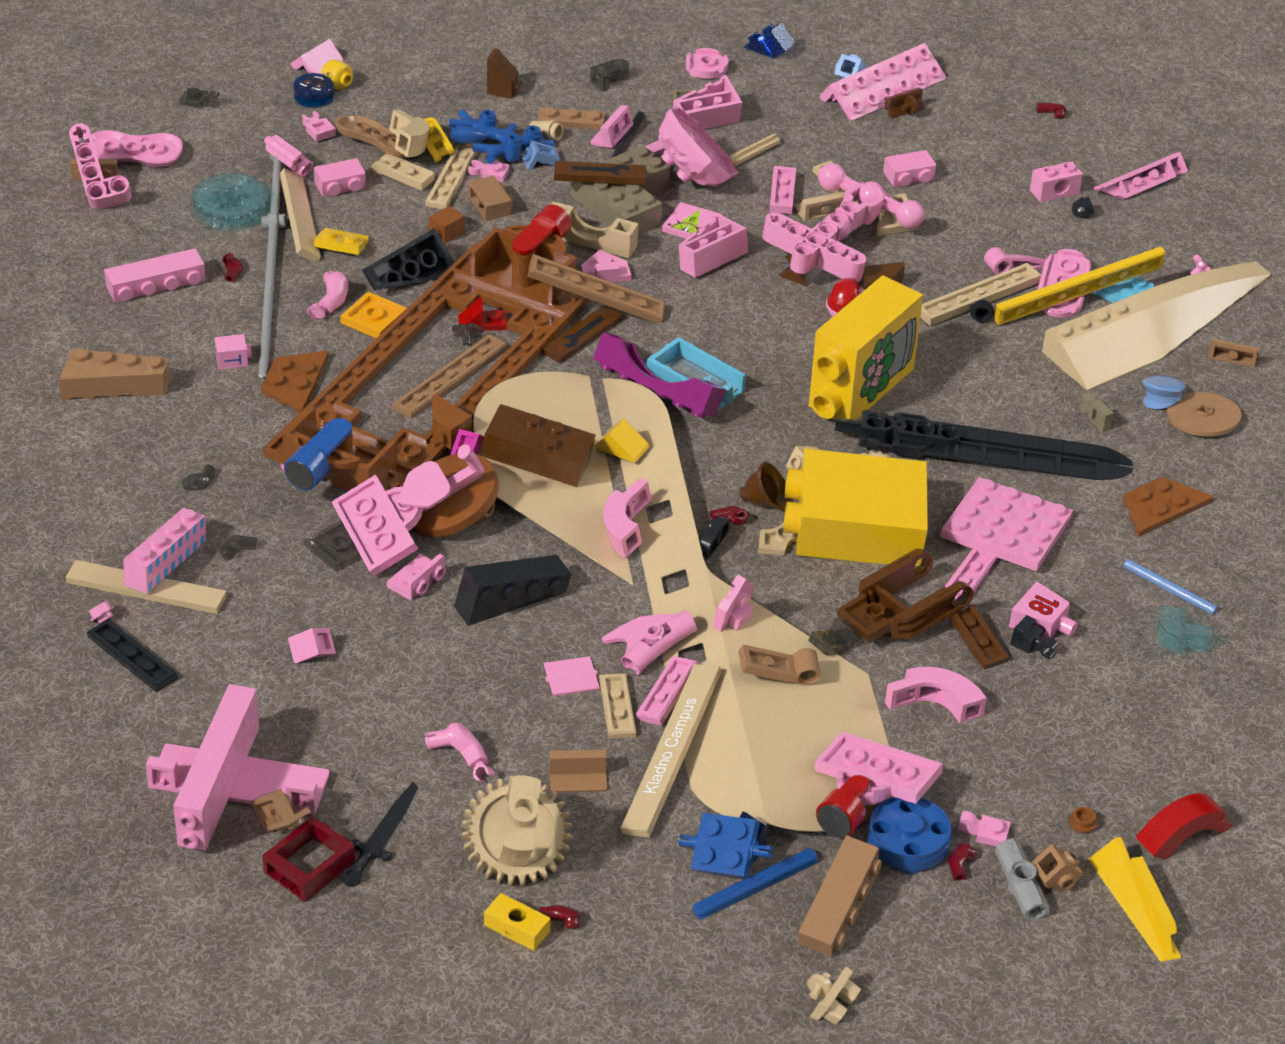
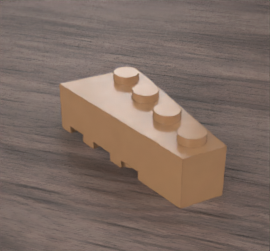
M72 348L59 378L61 400H71V398L83 397V399H93V397L99 396L114 398L119 397V395H132V397L165 395L171 380L169 358Z

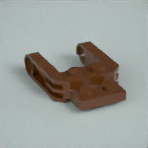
M917 548L860 580L858 597L838 608L837 615L838 618L868 643L885 634L892 639H912L965 608L971 602L974 592L968 584L958 581L947 588H941L907 608L892 594L928 574L933 566L932 556L923 549ZM923 558L921 564L915 568L917 561ZM963 590L962 594L955 599L956 595Z

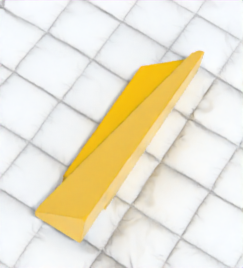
M1114 838L1089 858L1090 863L1160 962L1180 959L1181 955L1171 937L1172 934L1177 933L1175 920L1143 856L1131 858L1130 860L1122 838Z

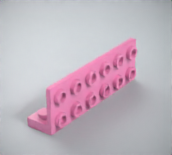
M923 43L830 84L819 97L824 102L829 100L833 102L838 101L847 117L853 121L884 107V98L918 87L925 89L945 80L946 75L927 45Z
M165 744L159 758L149 756L146 762L148 788L179 793L199 749ZM247 756L228 801L251 805L250 801L256 797L282 789L283 793L289 796L293 811L309 807L311 812L308 814L315 815L329 778V770Z

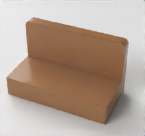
M606 749L549 751L550 791L552 793L607 791Z

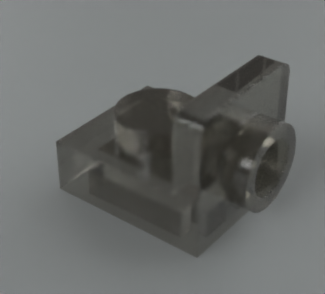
M835 618L830 630L814 631L808 641L826 656L840 655L849 650L857 631L842 618Z

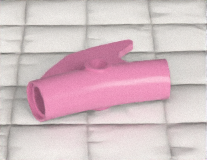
M687 610L678 614L643 616L603 636L602 642L604 644L620 641L626 642L627 648L625 655L621 658V662L625 668H631L637 672L636 675H639L666 650L696 632L697 626Z

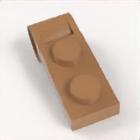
M743 644L738 651L742 673L802 685L814 684L821 678L817 653L810 648L800 649L793 655Z

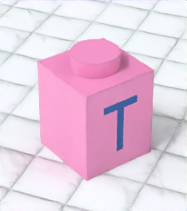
M244 334L215 337L219 369L248 366V358H252L250 343L246 344Z

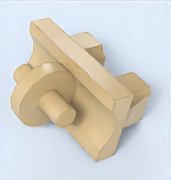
M845 967L833 983L830 981L831 975L826 972L823 975L813 974L810 976L807 982L808 988L811 991L809 996L812 999L822 998L810 1015L811 1018L818 1021L823 1016L831 1023L837 1025L848 1009L835 1000V998L839 997L850 1005L861 991L849 979L853 973L852 970Z

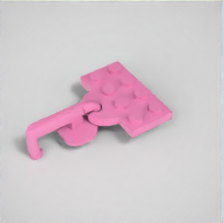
M462 445L458 450V457L465 459L469 466L446 479L436 462L428 461L408 473L403 487H394L385 491L378 477L374 475L332 501L334 508L373 577L418 549L409 531L417 525L423 511L437 505L484 474L483 465L469 445Z

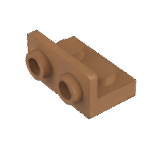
M282 789L258 796L250 801L266 831L276 829L279 833L288 828L292 829L304 822L303 816L311 812L309 807L293 811L292 802L289 796L283 793Z

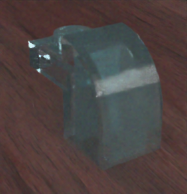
M1159 606L1155 622V635L1158 643L1163 648L1178 655L1183 654L1184 648H1189L1193 651H1209L1213 636V626L1187 624L1186 609Z

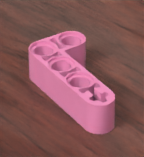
M82 123L73 125L69 131L90 207L103 209L128 203L132 197L128 180L123 176L104 179L90 129ZM84 138L85 143L80 144L79 139ZM118 189H124V190L121 191V192H117V191H116V190H118ZM97 194H101L100 197H94Z

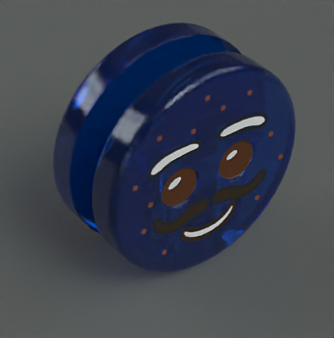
M307 73L296 78L293 83L294 100L303 107L320 108L327 106L334 100V83L327 75Z

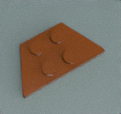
M329 351L275 357L261 386V393L269 398H274L283 406H290L299 414L308 404L329 357Z
M1160 477L1127 492L1123 496L1125 507L1129 511L1128 515L1130 520L1133 521L1135 533L1138 537L1212 503L1213 496L1164 477Z

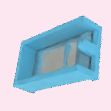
M679 337L665 345L657 353L651 355L646 362V366L665 381L680 382L691 378L708 380L726 389L718 411L745 392L746 374Z

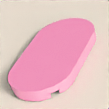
M1072 249L1058 250L1057 254H1050L1044 262L1038 289L1091 271V262L1084 257L1083 253ZM1085 295L1041 311L1047 315L1059 318L1077 315L1083 307Z

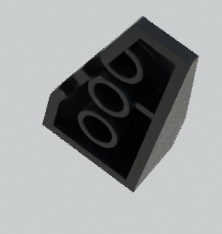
M434 228L362 271L375 291L437 280L454 264V261Z

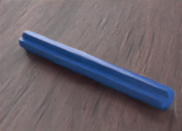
M807 848L748 877V879H743L694 903L692 911L699 919L708 917L816 864L817 853L812 848Z

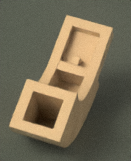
M393 110L389 131L397 135L394 149L406 157L422 154L425 151L429 132L428 123L421 117L413 118L402 110Z

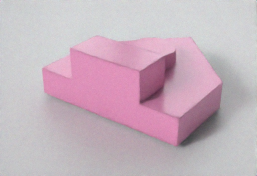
M598 250L581 265V272L609 282L631 281V273L627 261L603 250Z
M740 575L735 577L732 582L734 586L729 591L726 599L723 598L717 608L713 628L720 632L727 625L738 630L751 618L753 607L749 603L754 585Z

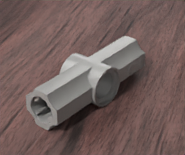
M1013 838L1004 840L1000 845L996 846L995 854L1008 880V890L1015 896L1024 918H1028L1030 921L1039 920L1049 913V905L1036 879V867L1027 860L1020 842H1016Z

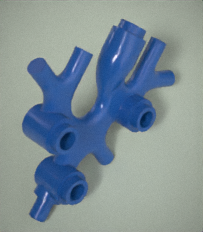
M460 110L458 113L461 119L449 118V127H451L450 140L454 141V143L473 144V152L488 154L485 159L488 164H492L499 156H502L507 161H518L521 147L525 150L532 140L554 147V140L544 139L541 129L535 125L528 126L525 129L524 135L515 133L518 128L515 123H511L506 129L495 128L497 117L492 110H483L479 115V120L473 119L465 110ZM486 139H493L501 142V144L491 145L482 144L479 142H482Z

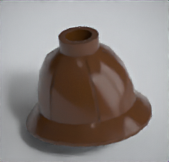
M762 462L758 470L748 477L745 486L740 488L741 499L744 502L749 501L754 506L785 510L786 502H791V499L785 498V479L779 470L769 462Z

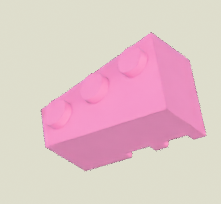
M725 74L720 77L719 81L713 84L711 82L705 84L704 89L698 92L693 90L673 101V108L680 107L704 129L740 122L742 101Z
M716 213L713 215V221L709 224L705 222L699 233H692L679 245L680 270L696 278L748 253L747 228Z

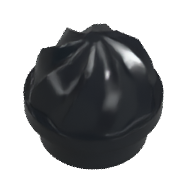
M1081 196L1073 203L1072 213L1076 217L1089 218V215L1094 214V208L1089 196L1085 198Z
M977 300L971 306V317L980 323L987 322L994 315V307L987 300Z

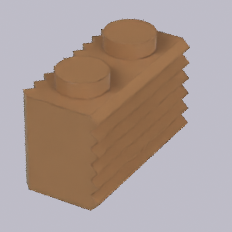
M495 176L468 182V197L485 221L511 215V208L514 206L512 196L510 194L507 195L502 182H498Z

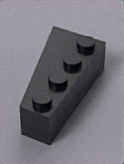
M558 555L468 566L464 568L454 607L465 623L470 626L566 593L572 574Z

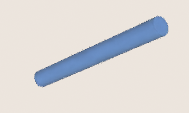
M1130 559L1125 561L1123 565L1125 569L1211 615L1218 610V606Z

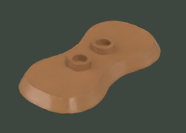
M349 115L337 118L334 121L338 132L347 137L372 144L389 155L409 158L394 149L397 135L373 119Z

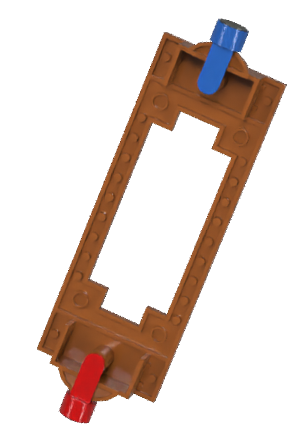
M546 205L531 220L529 225H514L505 227L503 230L495 227L479 244L475 243L263 448V456L283 464L288 480L295 487L305 491L312 490L325 478L331 480L332 485L350 491L374 475L378 477L385 491L394 487H403L408 473L421 464L439 460L449 448L433 439V428L424 436L403 427L389 441L354 427L362 418L361 410L349 406L347 403L445 306L463 312L478 298L482 297V303L514 314L507 321V329L522 336L455 404L456 407L472 416L473 424L475 410L483 396L501 382L519 376L542 352V348L550 343L591 301V299L527 277L533 254L576 269L577 257L566 253V246L562 240L571 230L572 226L568 213L558 205Z

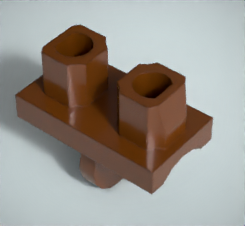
M918 87L884 98V107L888 110V116L894 119L907 114H916L917 111L923 110L922 88Z

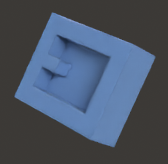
M533 140L528 148L524 150L522 156L527 170H532L537 161L543 165L549 164L555 166V161H560L555 147Z

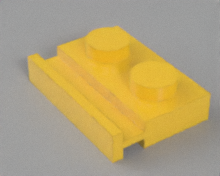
M324 228L314 238V247L359 255L365 249L366 244H368L369 236Z

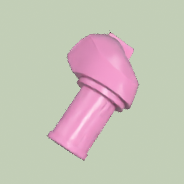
M329 271V273L326 272L324 274L323 281L326 284L327 294L318 304L311 305L306 311L313 320L315 318H323L325 314H330L345 302L349 284L344 273Z
M453 722L446 729L426 733L425 741L429 750L451 745L461 752L469 767L473 769V776L476 780L485 783L482 779L484 771L493 777L494 770L487 766L489 761L485 751L476 737L463 724Z

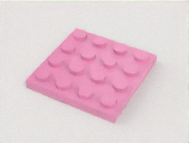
M979 477L941 529L940 537L1037 571L1071 519L1073 510L1061 504H1055L1038 496L1029 495L1015 488L1006 487L992 480Z

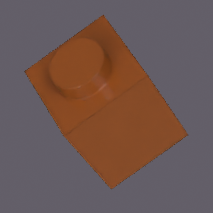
M448 206L429 216V231L435 228L442 242L447 243L465 233V215Z

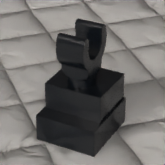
M1026 615L1014 627L1010 645L1028 654L1036 647L1043 657L1051 659L1056 654L1053 649L1059 643L1055 639L1042 637L1043 629L1035 625V619Z

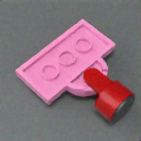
M841 732L815 761V771L835 777L837 781V789L832 790L817 807V821L821 828L831 836L836 838H845L846 835L851 836L865 819L866 810L864 805L882 802L889 796L917 804L941 775L942 763Z

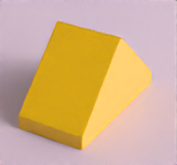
M624 418L611 427L594 445L597 450L636 463L649 448L648 442Z

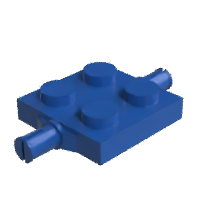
M703 813L697 835L680 834V839H678L679 846L694 848L690 869L707 874L748 879L750 866L755 857L771 859L773 856L771 853H774L773 846L758 845L757 834L760 822L756 819Z

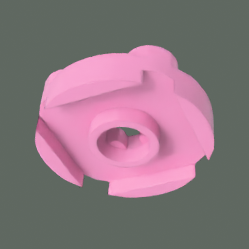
M696 49L695 54L690 56L689 53L686 56V70L692 77L704 79L720 78L728 70V57L725 54L724 57L719 55L720 51L716 49Z

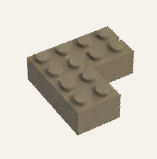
M642 145L600 163L646 165L645 185L571 182L570 195L608 226H611L616 218L639 223L638 233H641L661 224L662 203L651 194L669 187L670 166L659 157H655V154Z

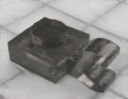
M188 88L179 99L180 105L199 109L203 105L218 108L221 102L213 100L218 98L219 92H208L198 88Z

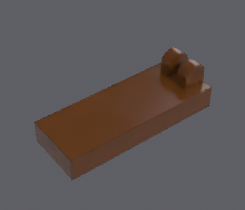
M970 604L968 608L948 617L984 670L1008 661V655L974 604Z

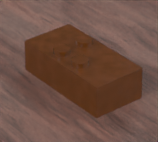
M500 404L485 432L481 456L577 487L591 458L596 434Z

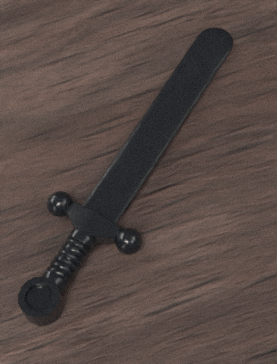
M414 781L394 802L366 843H361L358 839L351 840L355 850H359L361 854L352 867H348L343 871V883L347 887H355L360 883V876L372 858H381L384 862L391 860V852L381 849L405 816L419 788Z

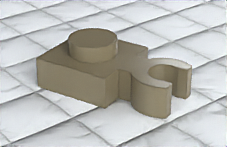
M1091 393L1082 394L1080 398L1085 403L1080 404L1079 409L1083 413H1087L1089 415L1088 419L1102 432L1111 430L1114 414L1112 410L1100 399L1095 400Z

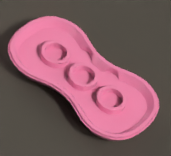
M105 130L91 134L98 159H117V163L135 162L151 167H167L176 162L183 150L182 140L168 133L129 135L118 131Z

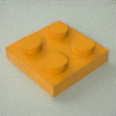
M367 292L340 316V321L343 325L377 339L407 308Z

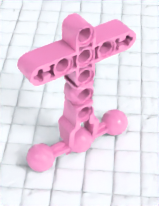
M829 163L820 169L818 181L827 191L845 190L840 207H837L835 212L827 215L813 229L780 213H769L765 218L762 238L766 242L792 254L790 268L796 273L805 274L817 266L839 278H853L859 282L863 277L866 257L861 252L839 241L848 237L852 231L862 224H871L881 213L882 208L895 214L898 223L908 229L921 225L925 218V211L917 201L907 200L902 203L892 199L890 194L885 193L879 183L873 181L858 183L846 177L845 170L839 164Z

